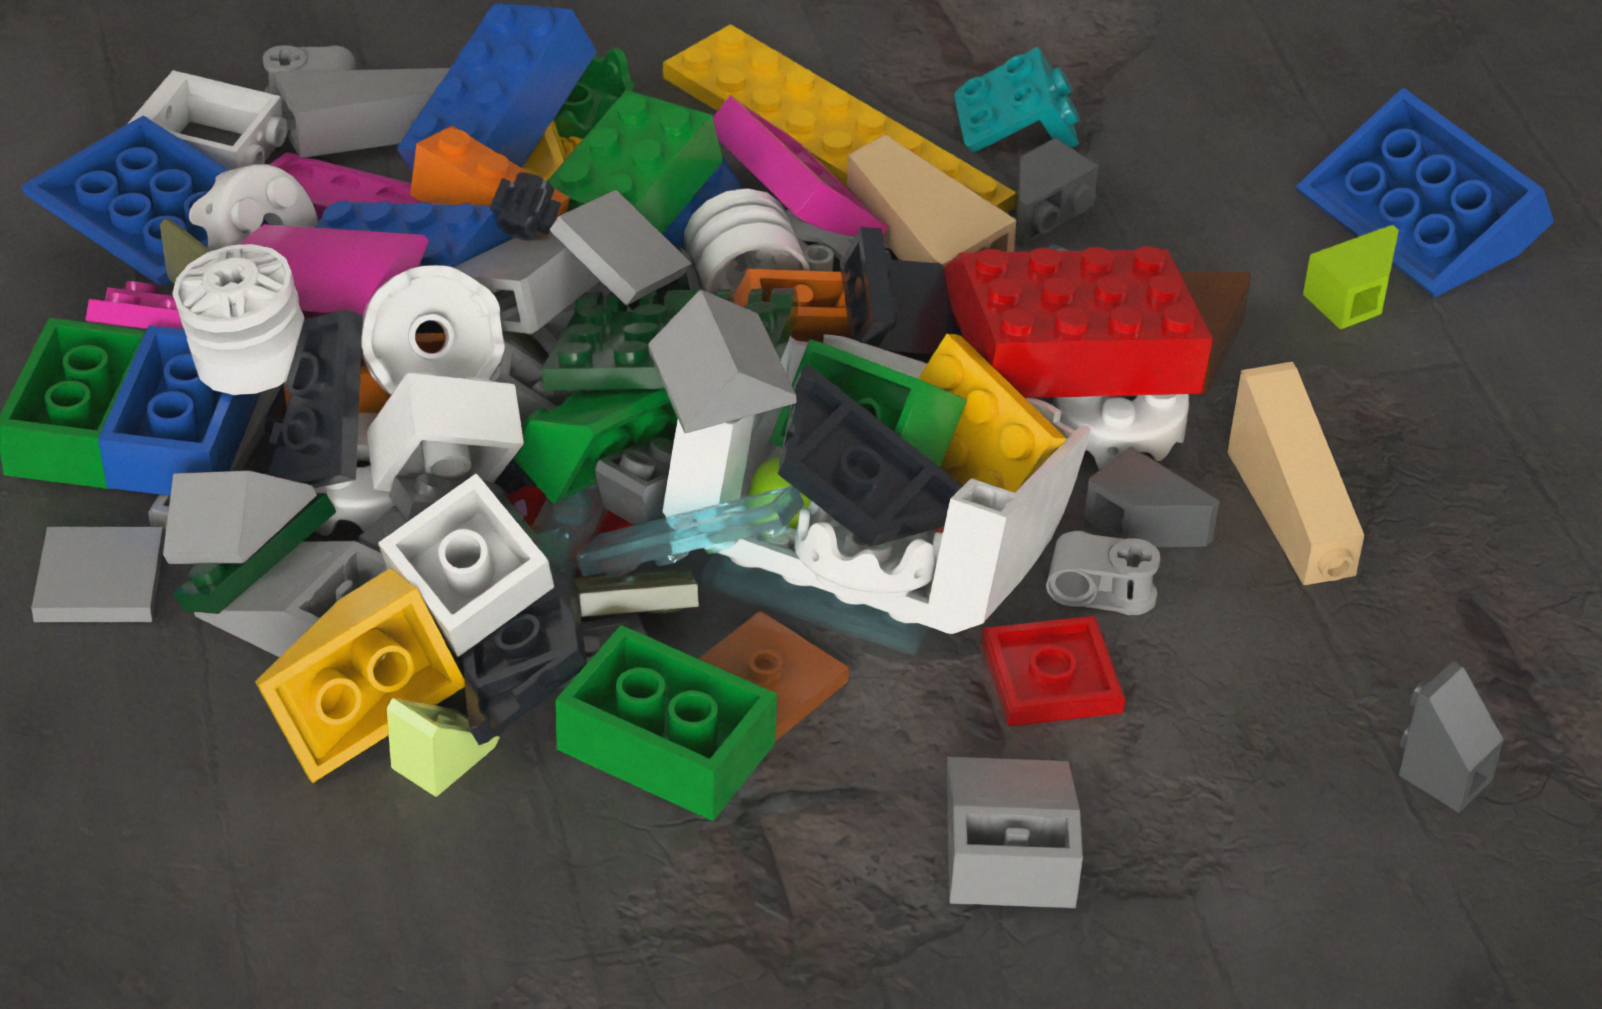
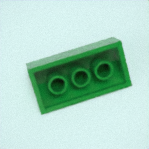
M665 389L592 390L590 392L578 390L568 397L562 405L550 411H547L546 408H541L532 413L522 423L524 444L513 459L554 505L598 482L595 468L599 459L652 437L665 438L674 442L678 417Z

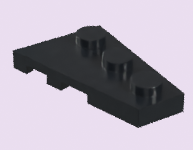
M346 309L304 319L285 384L291 393L283 423L274 422L269 443L276 445L269 473L261 474L312 485L313 488L356 480L362 315Z

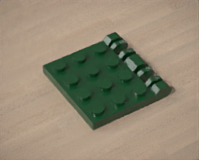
M773 288L770 294V302H766L764 289H752L749 293L748 304L744 308L759 314L781 361L798 316L796 288ZM730 289L717 290L716 296L734 303ZM699 290L667 291L664 297V305L659 304L657 292L653 291L640 298V306L628 312L627 305L613 292L607 296L606 306L602 292H585L575 300V312L542 367L544 391L665 389L649 353L648 344Z

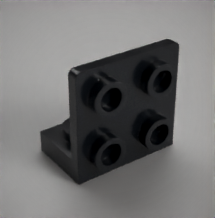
M860 227L840 260L850 339L908 358L930 360L946 334H954L944 266L940 263L891 260L890 252L884 250L882 229Z

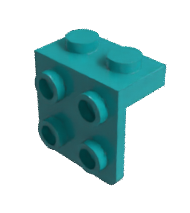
M1036 47L1025 54L1012 57L1004 65L981 77H974L968 80L963 86L958 88L954 97L964 144L970 152H977L1038 120L1041 121L1052 139L1056 138L1070 148L1078 145L1079 142L1074 124L1080 122V118L1073 102L1067 96L1072 93V87L1062 68L1059 66L1053 69L1039 47Z

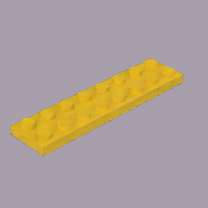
M731 24L663 62V79L716 111L721 108L731 95L798 140L846 187L848 155L879 137L887 135L1005 213L1015 209L1016 192Z

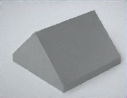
M702 289L648 344L649 353L684 434L797 403L795 391L759 314Z
M252 471L173 474L163 555L168 564L244 563L317 494L312 485Z

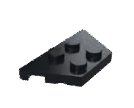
M806 364L795 381L794 391L797 403L790 406L778 475L869 547L944 527L950 499L963 485L810 365Z
M568 573L551 574L554 584L553 589L462 654L469 730L478 745L489 742L574 677L587 664L577 589Z

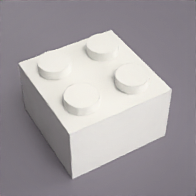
M429 371L407 373L367 430L374 491L390 492L395 476L417 478V475L420 473L435 474L453 483H463L474 474H477L481 480L494 483L524 444L515 384L492 382L484 377L470 379L444 377Z
M474 474L378 543L387 569H393L417 588L443 640L457 657L554 588L547 558L477 474Z

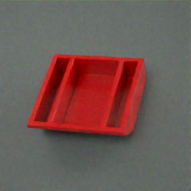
M1151 246L1140 247L1136 250H1107L1100 247H1091L1084 251H1055L1049 248H1037L1031 252H1003L997 249H984L979 252L958 253L944 267L949 303L963 338L1024 398L1202 394L1213 337L1168 249H1159Z

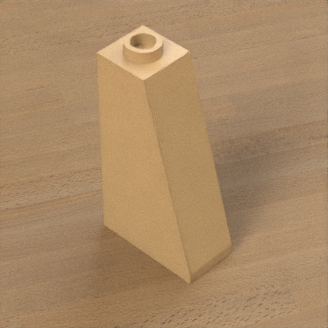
M883 135L848 155L847 188L889 226V229L883 235V240L899 260L940 263L945 267L958 253L979 252L984 249L1014 252L1016 219L889 136Z
M1292 361L1241 370L1227 453L1303 586L1356 576L1364 533L1297 367Z

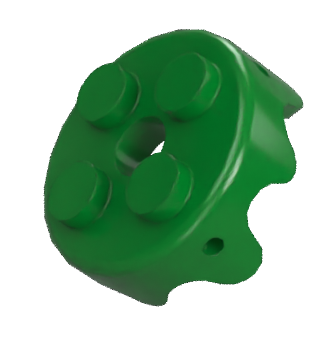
M620 48L611 49L607 52L605 58L597 55L593 57L554 118L559 136L565 138L575 136L584 139L625 90L635 92V81L630 79L627 59Z

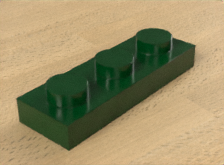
M316 493V497L244 563L196 564L189 572L190 578L173 592L183 611L219 614L336 513L327 493Z

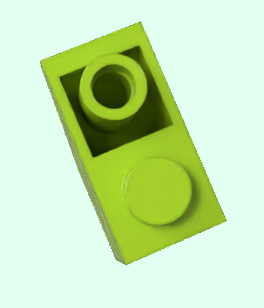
M1392 224L1310 254L1303 295L1340 330L1382 314L1399 230Z

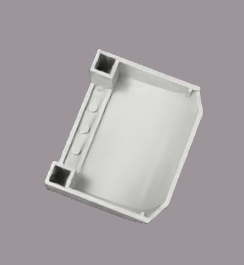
M827 334L823 336V344L917 379L927 363L865 343H859V341L846 337ZM790 336L781 359V364L792 385L808 342L795 341ZM1025 398L1066 438L1065 442L1016 493L971 478L950 499L934 579L927 585L909 591L907 596L900 598L846 587H830L820 583L816 579V574L808 569L796 554L795 536L797 529L763 519L748 511L745 500L757 467L767 459L782 453V448L768 443L782 407L684 434L678 420L662 512L684 541L726 555L737 565L750 568L760 567L782 575L783 579L791 584L799 586L811 585L834 593L843 602L866 604L886 611L897 621L920 623L953 634L984 623L1021 582L1052 539L1066 509L1080 469L1091 428L1082 426L1073 430L1060 422L1061 410L1047 402L1035 398Z

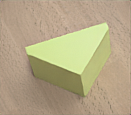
M392 698L387 707L391 768L435 797L493 750L500 738L495 736L489 742L478 745L469 730L468 717L453 708Z

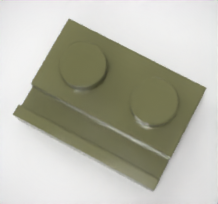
M688 568L573 578L577 589L581 617L590 616L591 618L603 619L624 613L644 611L664 614L682 610V608L699 607L698 585Z

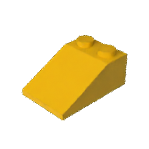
M391 568L339 599L255 681L312 783L389 735L387 707L392 698L437 705L465 687V680L417 588Z

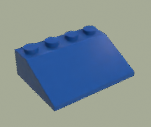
M1404 87L1296 186L1297 191L1355 237H1360L1393 224L1399 232L1392 265L1434 298L1517 257L1554 223L1546 194L1542 187Z
M143 115L22 185V191L24 195L161 286L173 283L167 276L160 223L165 218L167 220L171 219L208 247L207 231L202 226L192 224L189 220V212L193 204L212 189L216 176L229 170ZM263 218L261 226H263L264 224L269 225L268 222Z

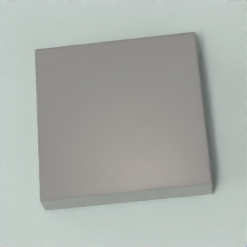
M617 190L560 215L550 228L552 233L626 305L682 277L692 264Z
M47 527L31 606L34 622H152L165 542L163 527Z

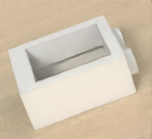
M174 70L128 122L129 124L144 115L229 171L248 165L264 164L275 148L280 147L284 143L288 129L287 120L283 118L281 96ZM189 122L242 135L233 146L180 133Z

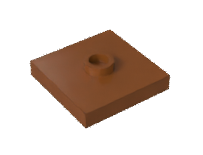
M761 610L699 658L706 663L777 693L775 742L848 682L849 677L848 666Z

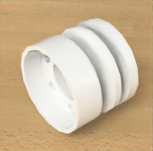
M746 188L726 191L707 200L692 214L684 230V250L694 259L700 288L707 290V292L713 295L719 289H730L733 297L747 269L811 271L784 207L780 201L767 192Z
M246 244L230 245L207 252L189 263L176 278L172 294L200 380L215 391L232 395L255 394L278 387L286 382L305 319L298 304V293L294 286L292 271L286 258L272 248Z

